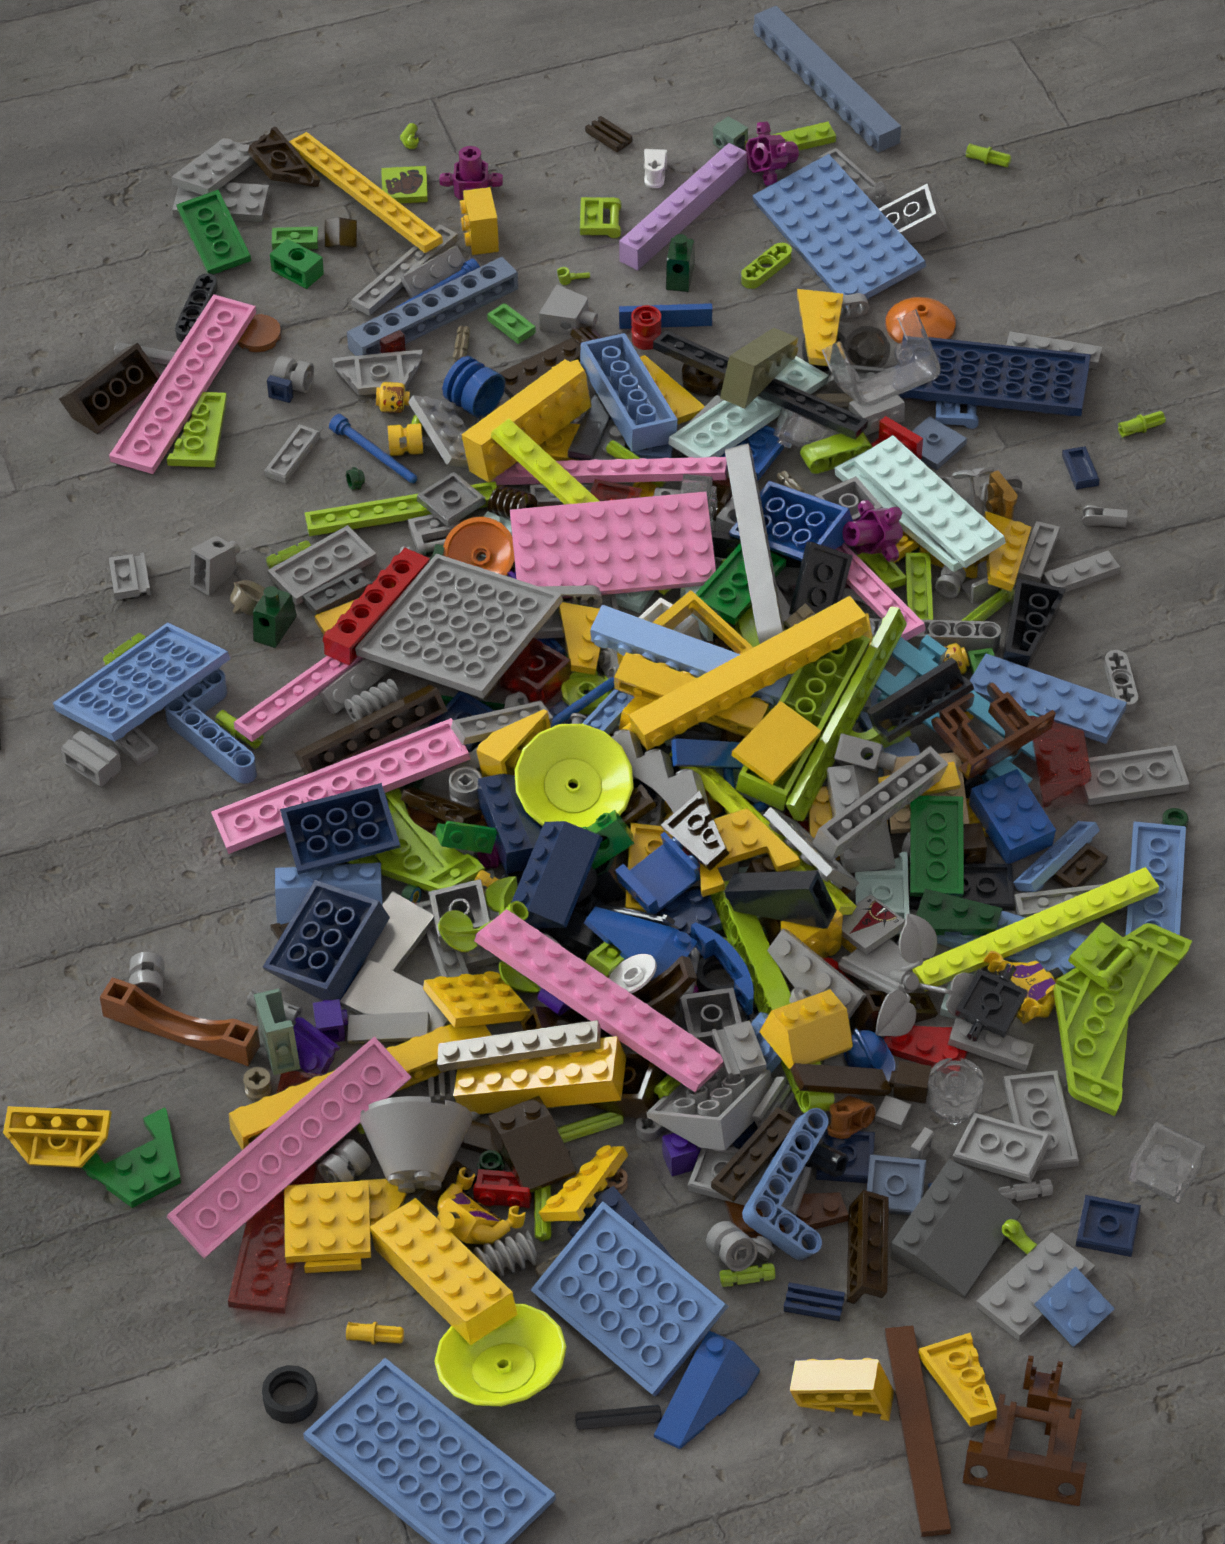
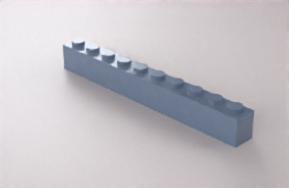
M777 6L754 15L753 30L756 36L760 37L782 61H785L792 71L803 79L805 84L809 85L819 97L828 103L831 109H834L841 116L843 121H846L857 134L866 140L869 146H872L879 153L900 143L901 125Z

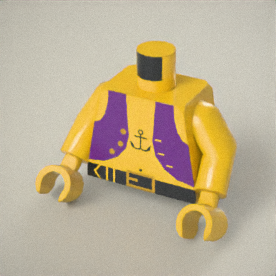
M990 951L984 958V962L989 963L988 970L990 972L997 971V975H1001L1006 964H1011V967L1014 965L1017 970L1013 974L1011 981L1015 985L1028 990L1027 998H1025L1017 1014L1021 1022L1025 1024L1034 1017L1047 1018L1055 1006L1053 988L1057 979L1063 976L1062 971L1056 967L1046 972L1038 961L1028 963L1009 962L1003 960L998 952Z
M465 1167L459 1170L456 1184H451L438 1200L437 1211L439 1215L437 1219L442 1227L448 1229L454 1236L465 1243L482 1245L488 1243L492 1245L496 1240L510 1232V1227L521 1228L524 1225L526 1212L518 1215L519 1206L510 1207L508 1219L505 1221L468 1193L463 1192L462 1190L471 1188L475 1174L469 1178L464 1177Z

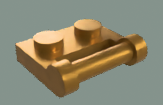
M994 471L990 474L989 484L987 485V511L1013 520L1014 505L1017 503L1018 495L1000 471Z

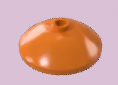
M913 297L895 304L888 311L885 324L889 336L901 345L904 334L950 339L954 334L956 322L952 311L943 303L931 298Z
M474 517L462 521L450 531L444 542L443 556L507 576V572L512 570L515 563L511 533L502 523L491 518ZM486 555L484 561H478V557Z

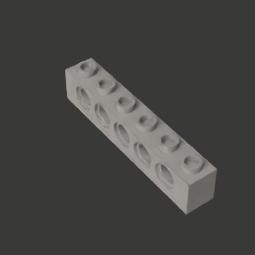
M931 746L821 826L812 844L829 862L833 861L939 782L948 763Z

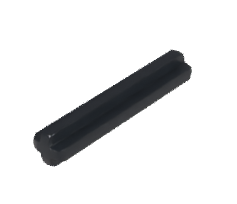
M659 1405L586 1411L575 1414V1423L579 1430L660 1422L662 1419Z

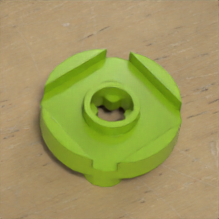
M597 671L595 675L574 672L569 676L570 679L562 684V700L570 706L586 695L583 694L584 690H589L590 692L608 680L605 675L604 678L599 676ZM612 689L578 713L591 714L612 692Z

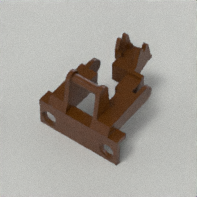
M990 683L986 686V689L994 702L990 703L988 712L1005 731V739L987 749L971 730V720L963 711L973 705L975 695L972 692L939 711V717H934L931 723L938 735L964 763L959 766V770L969 780L977 774L980 776L985 775L989 768L1009 756L1014 757L1022 746L1052 729L1056 713L1051 710L1033 721L1009 692L1003 694L994 683ZM959 684V685L955 686L954 688H952L951 690H957V689L960 688L962 685ZM935 699L932 701V703H936L941 699Z
M1029 1355L1023 1389L1029 1390L1026 1407L1018 1406L1017 1402L1011 1401L1010 1406L1004 1405L1006 1394L999 1395L998 1403L994 1402L997 1408V1419L987 1422L983 1443L969 1441L962 1483L1080 1506L1087 1463L1073 1461L1082 1409H1076L1073 1419L1069 1418L1072 1398L1058 1396L1063 1362L1058 1361L1056 1371L1052 1370L1051 1374L1036 1371L1037 1367H1033L1034 1356ZM1016 1417L1046 1423L1044 1435L1050 1436L1047 1456L1010 1449ZM983 1466L988 1474L983 1478L975 1477L971 1473V1468ZM1063 1483H1069L1075 1487L1076 1491L1072 1495H1064L1060 1492L1059 1486Z

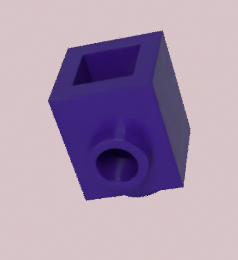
M340 999L323 1000L313 1003L316 1028L333 1042L345 1041L344 1026L348 1025V1016L346 1009L341 1010Z
M676 1133L662 1136V1155L671 1176L693 1171L701 1148Z

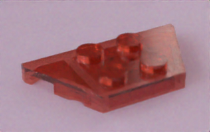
M1033 715L1029 716L1033 721L1038 718ZM1053 722L1052 729L1032 740L1043 807L1050 806L1053 800L1062 795L1065 797L1073 792L1076 787H1081L1091 781L1092 775L1083 730Z

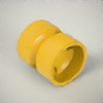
M421 423L408 424L406 428H403L401 425L387 426L390 456H400L406 451L410 455L423 454ZM406 437L407 443L399 442V438Z

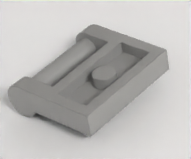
M433 514L408 519V526L417 553L426 556V553L434 552L435 544L444 545L446 539L425 544L423 541L448 536L450 531L460 521L447 527Z

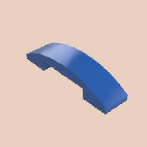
M696 922L691 924V938L698 941L695 946L704 959L712 955L717 958L734 981L736 1001L747 1015L752 1014L753 983L748 968L741 956L731 944L713 930Z

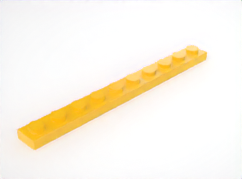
M305 132L289 141L306 162L424 253L443 243L441 234L309 133Z

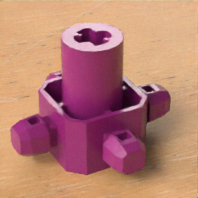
M766 121L757 123L758 137L748 140L746 152L749 169L753 173L763 172L764 184L770 186L777 182L775 170L784 169L787 164L795 163L799 156V149L796 143L785 141L781 135H770V125Z
M466 146L459 151V161L454 164V174L450 172L440 174L439 182L444 187L454 186V196L464 200V190L502 186L503 175L500 173L489 174L488 163L481 160V150L475 146Z
M861 501L858 504L861 518L858 521L845 524L843 527L844 541L849 546H855L857 554L882 553L886 561H896L899 558L896 544L902 539L903 529L899 523L902 511L899 507L875 509L870 501Z

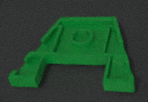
M165 1107L143 1118L144 1125L154 1140L106 1164L103 1163L98 1153L95 1152L82 1167L93 1180L97 1179L104 1184L109 1192L131 1208L181 1184L173 1138Z

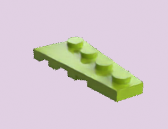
M203 392L192 411L190 421L186 422L183 428L184 432L181 438L177 439L173 453H170L167 458L168 466H216L227 403L226 393Z

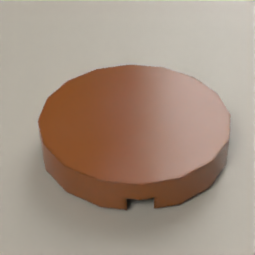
M256 314L237 344L242 349L244 347L248 348L250 352H264L276 346V342L281 339L280 324L271 316Z

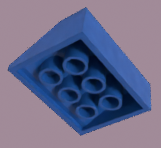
M768 481L761 490L760 497L771 551L802 561L806 542H814L832 549L842 546L845 542L843 527L846 523L853 521L849 508L772 481ZM736 522L729 531V535L740 539L738 523Z

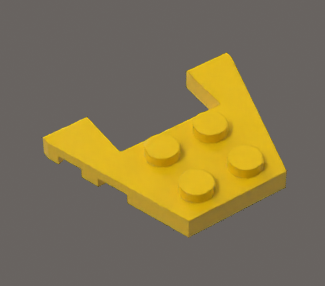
M748 808L715 818L714 821L729 851V855L711 871L700 863L701 894L704 897L725 890V883L718 870L720 867L768 853L776 871L782 872L800 866V859Z

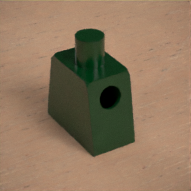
M677 234L670 241L666 264V290L689 292L695 265L694 240L687 239V236L684 234ZM677 264L683 266L684 270L682 272H677Z
M269 586L264 589V594L253 611V641L276 648L297 617V613L290 593L279 590L274 586Z

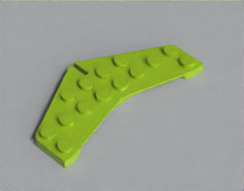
M399 788L386 792L385 796L401 848L347 862L350 864L381 863L382 875L407 884L419 886L427 891L474 881L479 871L485 870L478 859L468 853L464 855L455 848L442 847L437 837L416 825L409 817L404 801L401 800L402 794Z
M1151 923L1143 924L1123 937L1127 941L1137 944L1140 948V953L1134 959L1131 958L1113 977V982L1107 988L1101 987L1078 968H1074L1058 978L1053 988L1068 1091L1074 1099L1112 1116L1116 1115L1122 1101L1128 1019L1186 957L1192 940ZM1116 949L1098 969L1105 971L1122 952Z

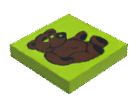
M426 166L381 168L382 190L397 202H428Z

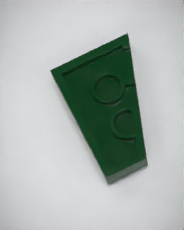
M925 889L916 916L926 920L932 926L936 935H945V932H960L962 935H987L997 930L1003 908Z

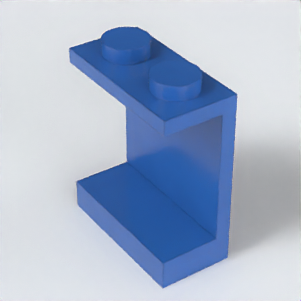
M665 832L661 834L663 845L629 870L622 864L615 870L618 882L647 913L652 914L658 913L701 879L698 869L700 864L691 854L687 856L682 851L683 846L675 837L670 838Z

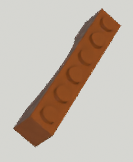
M113 977L100 996L103 1017L246 1066L250 1065L260 1047L257 1026L234 1018L228 1020H208L186 1015L158 1002L138 986Z

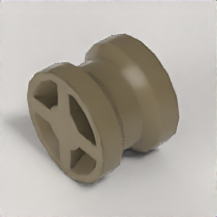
M254 1067L246 1071L243 1082L245 1094L249 1100L257 1102L263 1097L272 1094L271 1077L266 1069Z

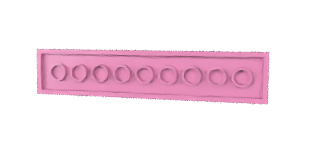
M213 294L110 453V462L154 474L191 416L201 394L207 391L256 314L255 306Z
M452 718L212 811L213 819L228 854L284 833L285 829L280 812L282 808L382 783L384 793L470 760L466 746L462 745L451 729Z
M509 910L503 911L476 934L474 940L476 943L590 1021L598 1020L603 1030L613 1037L617 1036L619 1041L692 1091L696 1092L723 1067L722 1056L714 1049L695 1038L692 1034L673 1023L648 1004L642 1002L626 989L617 985Z
M374 1036L171 1211L167 1218L205 1259L360 1124V1113L362 1110L366 1112L369 1109V1104L388 1099L407 1083L411 1076Z

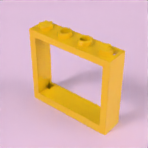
M692 590L652 622L673 630L693 613L736 653L741 655L754 648ZM617 652V660L620 665L624 656Z

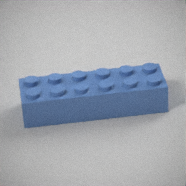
M623 333L582 342L580 364L631 452L668 444L669 437L677 432L678 419L626 334Z

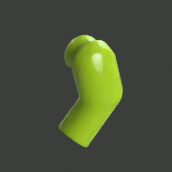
M1009 1219L1002 1225L1003 1235L1008 1237L1026 1254L1037 1246L1026 1235L1019 1221Z

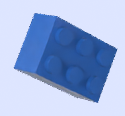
M1018 769L971 789L969 805L1006 864L1014 863L1053 845L1056 829Z

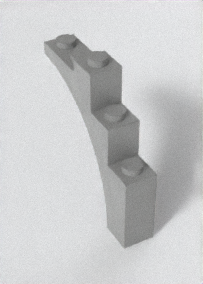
M623 729L613 734L612 738L622 746L632 765L633 779L652 787L667 802L673 813L698 791L703 795L710 810L700 774L690 769H683L676 772L675 776L668 754L659 749H652L643 755L640 740L630 730Z

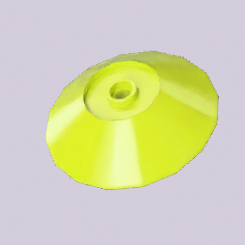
M559 724L538 733L522 749L515 768L516 793L526 813L542 827L544 822L566 821L581 828L589 827L595 823L600 815L606 812L610 813L613 810H616L620 816L626 810L634 789L632 765L622 746L605 731L585 724ZM574 782L578 787L572 789L568 784Z
M515 1304L518 1315L472 1345L451 1326L439 1341L434 1361L439 1381L454 1397L477 1406L502 1407L527 1400L548 1387L562 1369L567 1346L561 1327L546 1312L526 1304Z

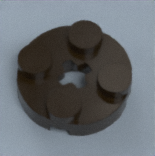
M684 363L682 366L681 378L685 390L714 397L718 394V391L722 390L724 381L710 374L702 376L705 372Z

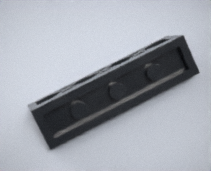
M951 657L866 711L873 729L890 743L973 691L974 686L968 679L962 676L957 661ZM959 684L962 685V686H961L960 688H958L957 690H951L952 688H954L955 686H957V685H959ZM935 699H941L936 703H930ZM919 712V713H918L917 715H915V716L908 717V716L911 715L912 713ZM892 726H898L890 732L887 731Z

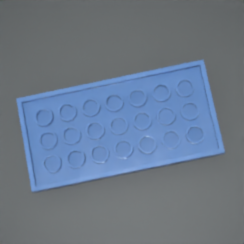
M830 154L752 195L753 202L833 293H843V296L861 293L869 299L926 267L923 257Z
M386 1358L303 1433L304 1440L431 1544H511L556 1500L554 1492Z

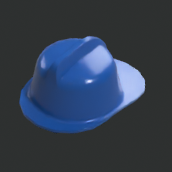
M854 1029V1034L851 1035L853 1047L851 1050L844 1052L848 1066L882 1069L889 1082L892 1070L895 1071L896 1064L886 1042L881 1036H877L875 1032Z

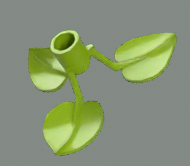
M515 876L497 880L486 889L485 900L491 910L499 912L500 915L507 909L523 921L528 917V909L523 903L519 901L512 902L518 887ZM458 910L446 912L437 925L442 938L449 946L461 952H469L478 945L474 941L476 937L474 934H477L490 922L477 929H473L472 921L466 914ZM504 961L500 962L499 972L501 978L512 989L528 993L540 991L539 986Z

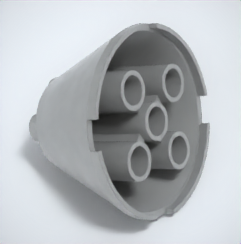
M404 1096L383 1099L369 1104V1109L366 1112L362 1110L360 1113V1123L388 1183L398 1186V1191L401 1193H413L415 1189L421 1188L427 1190L441 1189V1183L471 1126L472 1114L466 1107L453 1101L445 1100L444 1105L432 1103L431 1097Z

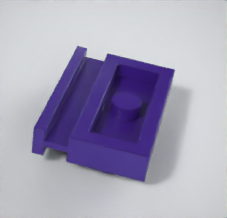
M297 1017L293 1029L300 1068L312 1078L325 1075L335 1058L333 1057L335 1052L339 1051L341 1047L303 1017Z

